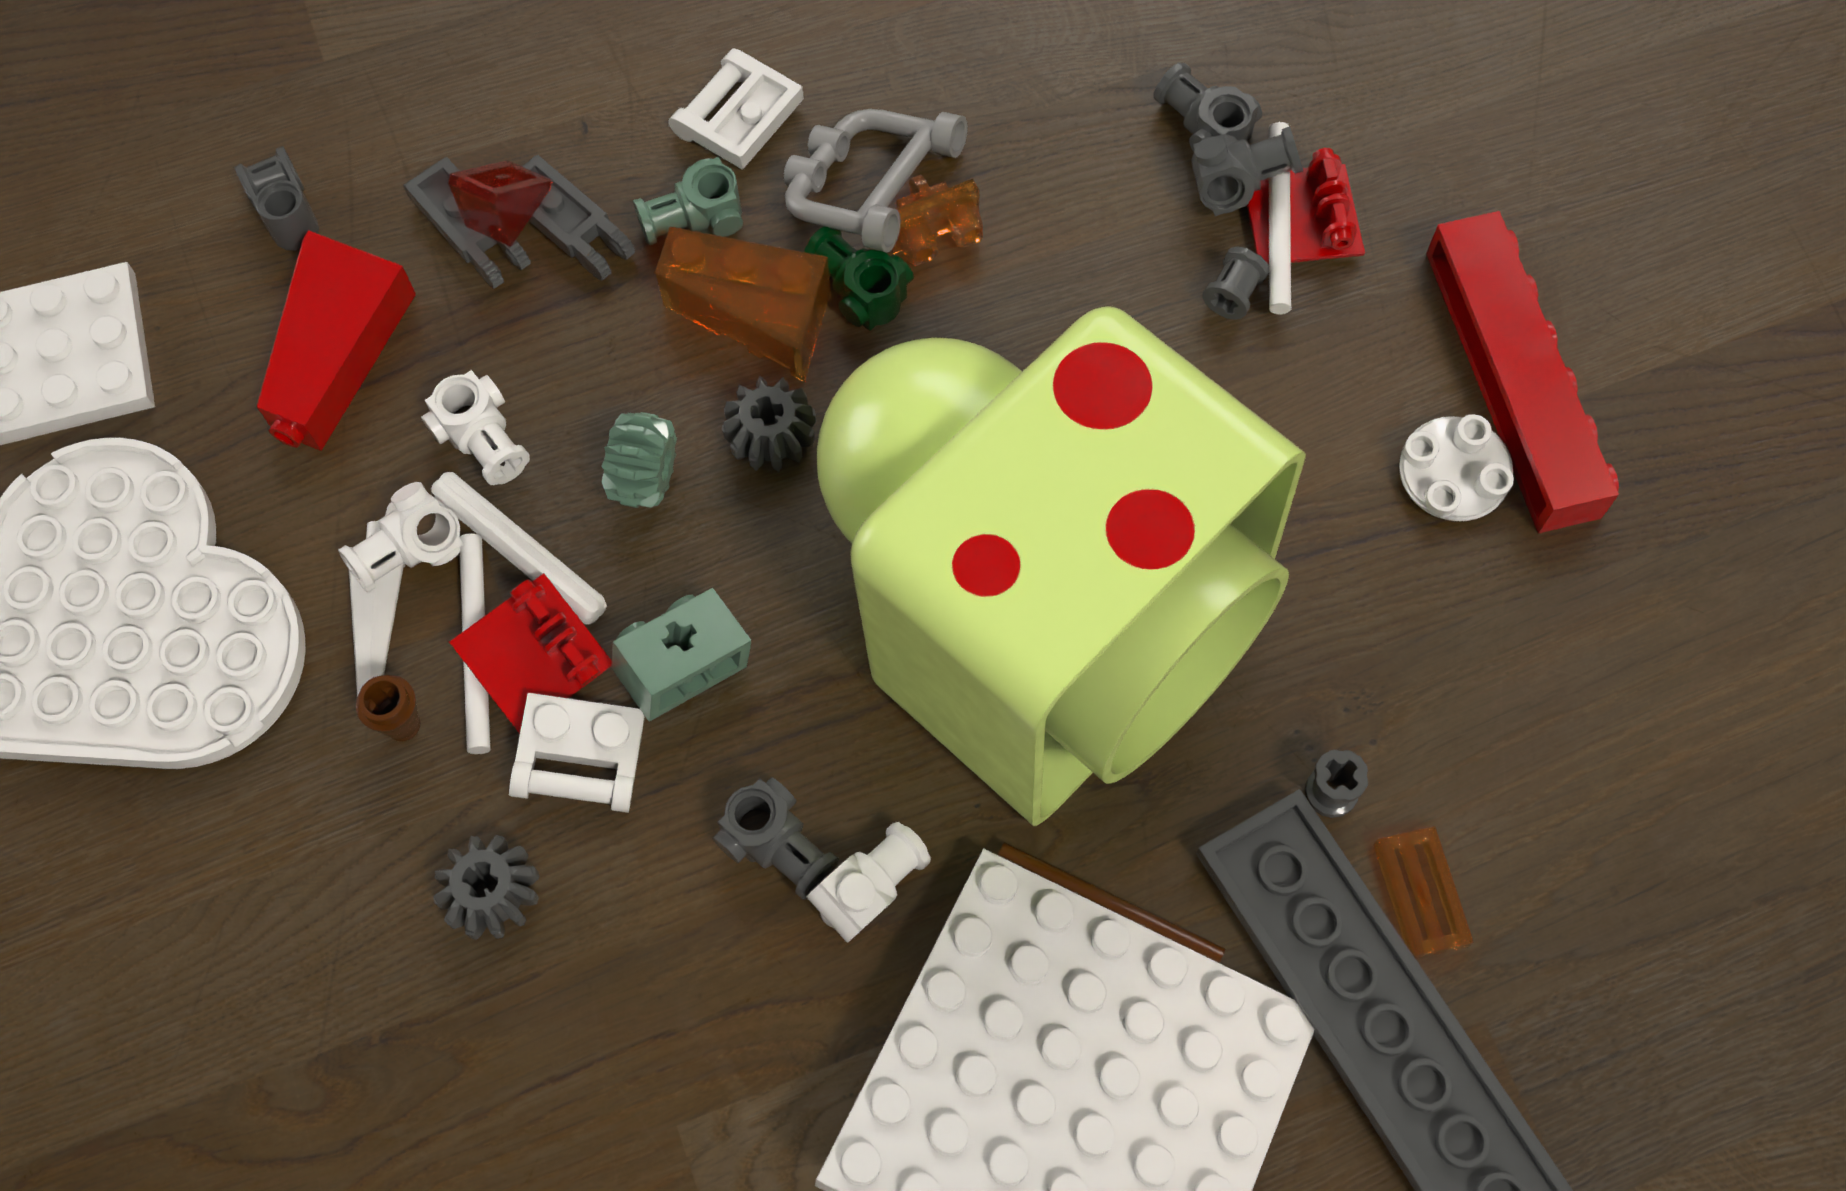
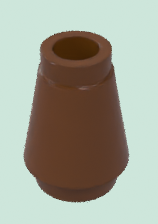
M395 675L376 676L368 680L360 689L356 700V712L360 721L365 726L401 742L412 739L418 733L421 722L418 715L416 697L412 686L405 679Z

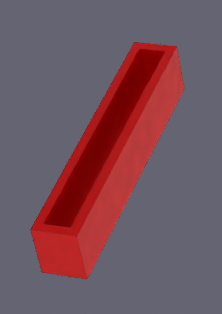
M1500 211L1438 224L1426 255L1498 435L1509 451L1514 475L1538 534L1602 519L1619 495L1618 477L1613 466L1606 463L1597 443L1598 432L1593 418L1584 413L1577 396L1578 386L1575 374L1571 368L1565 367L1557 348L1558 338L1555 327L1551 321L1545 320L1538 303L1537 285L1534 278L1525 273L1519 258V244L1515 233L1512 230H1507Z

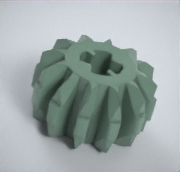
M644 412L621 413L615 420V425L609 430V441L607 446L604 447L605 458L601 466L604 469L601 482L609 500L634 508L639 506L652 508L653 506H658L664 499V494L669 489L671 474L674 473L673 464L677 455L675 452L677 437L670 420Z

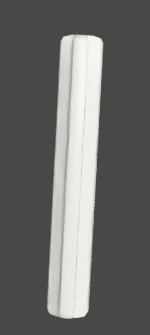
M454 472L443 473L439 480L433 483L431 491L437 501L449 508L457 518L476 534L480 535L482 539L531 580H535L545 573L584 624L590 625L594 623L605 612L607 604L601 594Z

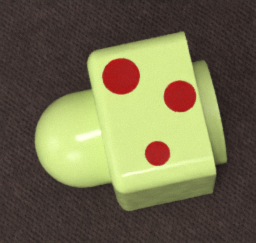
M1107 306L1096 308L1081 316L1023 372L998 353L981 345L958 339L923 338L904 342L883 350L859 366L844 381L832 398L819 432L817 471L820 489L827 509L835 524L852 543L851 565L870 671L874 682L1030 824L1037 826L1049 818L1092 773L1106 784L1114 783L1126 777L1153 756L1200 709L1252 645L1275 610L1288 582V570L1276 561L1275 557L1306 453L1126 312L1116 307Z

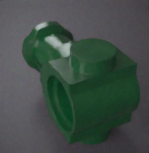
M825 226L816 231L803 251L802 258L810 267L818 266L833 279L834 291L843 298L838 303L839 309L851 324L856 327L863 325L871 331L875 326L889 323L898 315L901 303L907 298V285L914 279L911 268L901 257L897 255L889 256L886 252L879 250H869L866 248L856 250L842 238L841 230ZM875 288L885 290L881 293L876 294L867 292Z

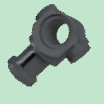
M1178 62L1163 75L1154 91V99L1160 104L1168 103L1185 117L1183 122L1184 128L1193 134L1189 139L1193 152V144L1212 136L1227 134L1238 140L1245 138L1248 141L1252 137L1255 123L1262 118L1261 106L1253 96L1242 93L1238 88L1232 86L1218 87L1216 85L1207 88L1191 75V67L1186 63Z
M1290 126L1283 128L1278 136L1249 145L1245 138L1238 140L1227 134L1208 137L1199 143L1193 144L1192 168L1200 199L1204 206L1213 210L1215 216L1245 207L1252 199L1254 191L1260 190L1262 180L1291 170L1295 174L1303 172Z
M771 777L765 783L759 778L754 785L740 788L731 795L726 803L725 815L718 821L721 830L712 839L736 863H739L745 857L750 862H757L763 868L774 865L797 886L795 893L805 900L806 896L834 871L838 865L839 858L832 852L824 854L801 834L804 823L789 811L797 802L795 797L776 779ZM763 810L770 814L767 824L759 830L749 831L740 827L741 819L749 811Z

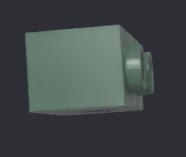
M711 588L696 597L694 595H686L678 599L668 608L666 613L648 623L639 621L626 627L617 636L616 640L613 641L612 670L650 722L746 668L752 640L716 591Z

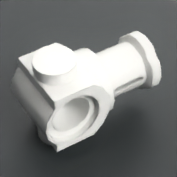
M472 370L464 375H452L443 379L436 386L432 396L425 399L430 411L421 418L430 433L440 445L449 440L454 448L460 450L463 454H473L482 465L483 477L490 485L505 484L513 480L524 470L530 458L526 449L522 445H515L504 431L506 419L497 407L504 404L505 400L488 375L478 379ZM472 405L468 411L455 414L459 408Z
M421 482L410 483L393 494L391 497L392 502L387 507L385 517L378 520L379 531L352 548L345 545L338 549L341 558L350 572L368 593L375 589L376 580L404 563L412 568L420 562H426L432 566H439L455 558L460 553V547L464 545L459 537L460 524L457 516L430 495ZM435 513L436 518L433 528L425 534L417 535L419 521L424 516Z
M899 822L892 823L887 828L886 839L868 855L861 852L852 854L806 896L820 912L822 920L828 926L834 928L847 943L896 899L897 891L895 886L913 869H924L931 861L927 847L912 829Z

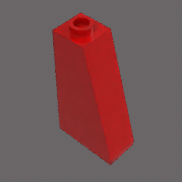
M308 230L302 241L257 403L258 410L270 426L269 433L274 438L294 448H298L302 443L317 450H323L416 295L402 265Z

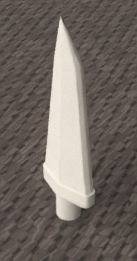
M378 521L367 523L366 538L380 530ZM404 563L376 580L375 589L369 593L362 588L349 570L357 697L360 689L368 680L384 675L402 573L405 567Z

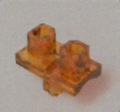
M918 175L909 179L911 195L896 200L897 208L895 209L899 211L901 224L898 239L891 251L893 254L902 251L915 267L932 261L938 255V243L935 239L938 236L950 232L956 245L963 248L978 243L983 239V223L979 213L980 191L973 179L948 188L945 182L929 187L924 177Z

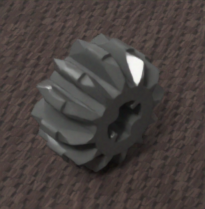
M759 376L756 383L757 389L752 391L739 385L736 391L738 401H726L724 413L727 420L723 422L722 431L724 439L731 443L732 454L737 460L749 457L750 466L755 471L765 461H771L773 469L779 473L783 465L782 459L787 457L800 463L803 457L801 447L813 446L815 435L812 427L817 422L816 413L811 405H807V394L803 391L802 387L790 391L789 383L784 377L773 387L767 385L766 380ZM775 422L771 426H764L766 423Z
M495 835L486 848L478 836H471L468 844L470 853L463 856L459 850L448 849L447 856L454 864L453 869L435 871V879L445 888L434 895V903L440 909H448L444 921L452 929L465 925V934L469 938L478 940L486 927H488L490 933L496 939H503L505 935L504 921L510 918L518 926L525 925L526 918L519 910L520 905L531 906L538 904L539 896L528 886L534 884L539 879V873L534 866L525 865L529 855L522 846H516L508 850L506 839L503 836ZM493 877L498 883L495 890L490 893L488 889H485L486 896L481 898L476 892L477 888L482 882L489 886L488 879Z

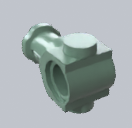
M719 157L702 159L688 167L683 175V180L674 184L675 192L646 202L641 198L633 200L640 226L649 245L657 243V237L685 227L691 233L699 232L704 236L714 238L732 235L740 230L743 225L736 175L731 168L722 164ZM721 196L720 198L710 199L712 197Z

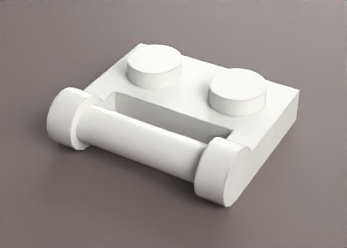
M731 49L721 60L722 68L686 109L679 108L671 116L668 124L672 131L681 139L687 142L693 140L743 170L803 101L804 97L801 85L738 49ZM737 82H744L709 122L704 120Z
M528 693L516 758L511 774L509 796L528 799L529 793L598 802L611 804L612 811L629 813L645 715L638 708ZM536 758L617 769L615 781L534 770Z

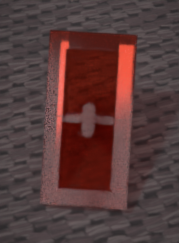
M507 160L450 173L448 184L465 226L511 247L550 191L552 180Z

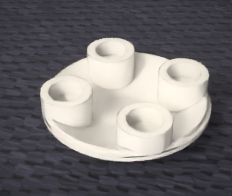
M1479 415L1441 417L1423 424L1409 436L1400 456V476L1406 492L1420 508L1441 519L1470 521L1491 513L1502 503L1513 486V464L1509 451L1500 437L1492 431L1488 420Z

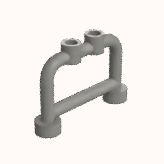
M865 109L846 115L834 128L816 125L812 129L808 140V150L811 157L806 158L792 155L786 163L784 170V181L788 186L785 192L786 207L794 217L800 220L862 235V242L866 248L889 252L893 249L898 239L901 220L899 211L888 206L931 147L935 154L953 158L960 155L966 142L967 120L964 116L941 112L936 120L933 121L886 110ZM864 130H879L912 138L858 211L806 199L810 192L818 193L821 191L825 184L828 168L834 161H844L849 151L850 140L857 133Z

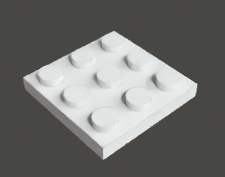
M128 262L0 292V445L155 407L136 275Z

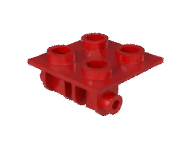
M1321 148L1313 153V160L1310 162L1309 167L1303 168V172L1295 174L1292 170L1290 171L1291 263L1364 256L1365 254L1346 165L1342 164L1340 156L1334 154L1331 148ZM1268 178L1261 181L1260 190L1254 191L1252 199L1247 204L1256 253L1269 265Z
M545 573L532 582L528 579L519 584L510 592L512 596L449 641L519 734L521 732L528 693L570 698L612 667V660Z

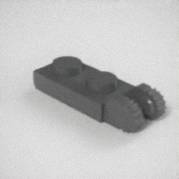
M535 155L498 186L500 195L506 202L571 258L575 256L581 265L598 280L602 281L610 275L611 269L605 258L589 245L597 236H600L607 247L622 259L626 260L635 253L636 249L633 247L634 245L631 243V240L609 221L607 213L539 155Z
M448 157L443 158L403 185L408 197L466 263L471 261L477 272L491 288L495 289L504 282L497 265L489 260L484 253L495 244H499L508 260L520 271L531 264L522 246L509 232L506 222Z

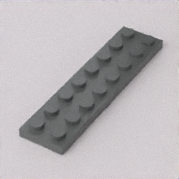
M1300 789L1198 848L1196 855L1287 995L1297 1002L1315 1029L1313 1035L1415 1191H1573Z

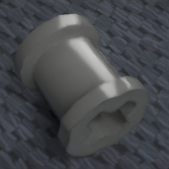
M1232 247L1223 259L1224 267L1215 282H1210L1204 289L1203 300L1218 315L1237 320L1246 316L1250 307L1249 298L1257 285L1264 282L1270 269L1267 262L1260 255L1244 247Z
M1330 750L1321 756L1315 765L1314 771L1306 781V799L1321 816L1336 818L1351 812L1358 798L1361 797L1368 786L1367 765L1360 756L1352 751ZM1337 778L1345 782L1346 786L1341 785L1335 790L1327 784V781L1333 782Z

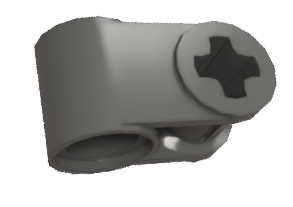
M284 146L276 149V155L251 166L245 167L243 164L234 166L252 205L261 217L274 242L279 247L285 250H299L308 230L318 234V221L303 192L305 188Z

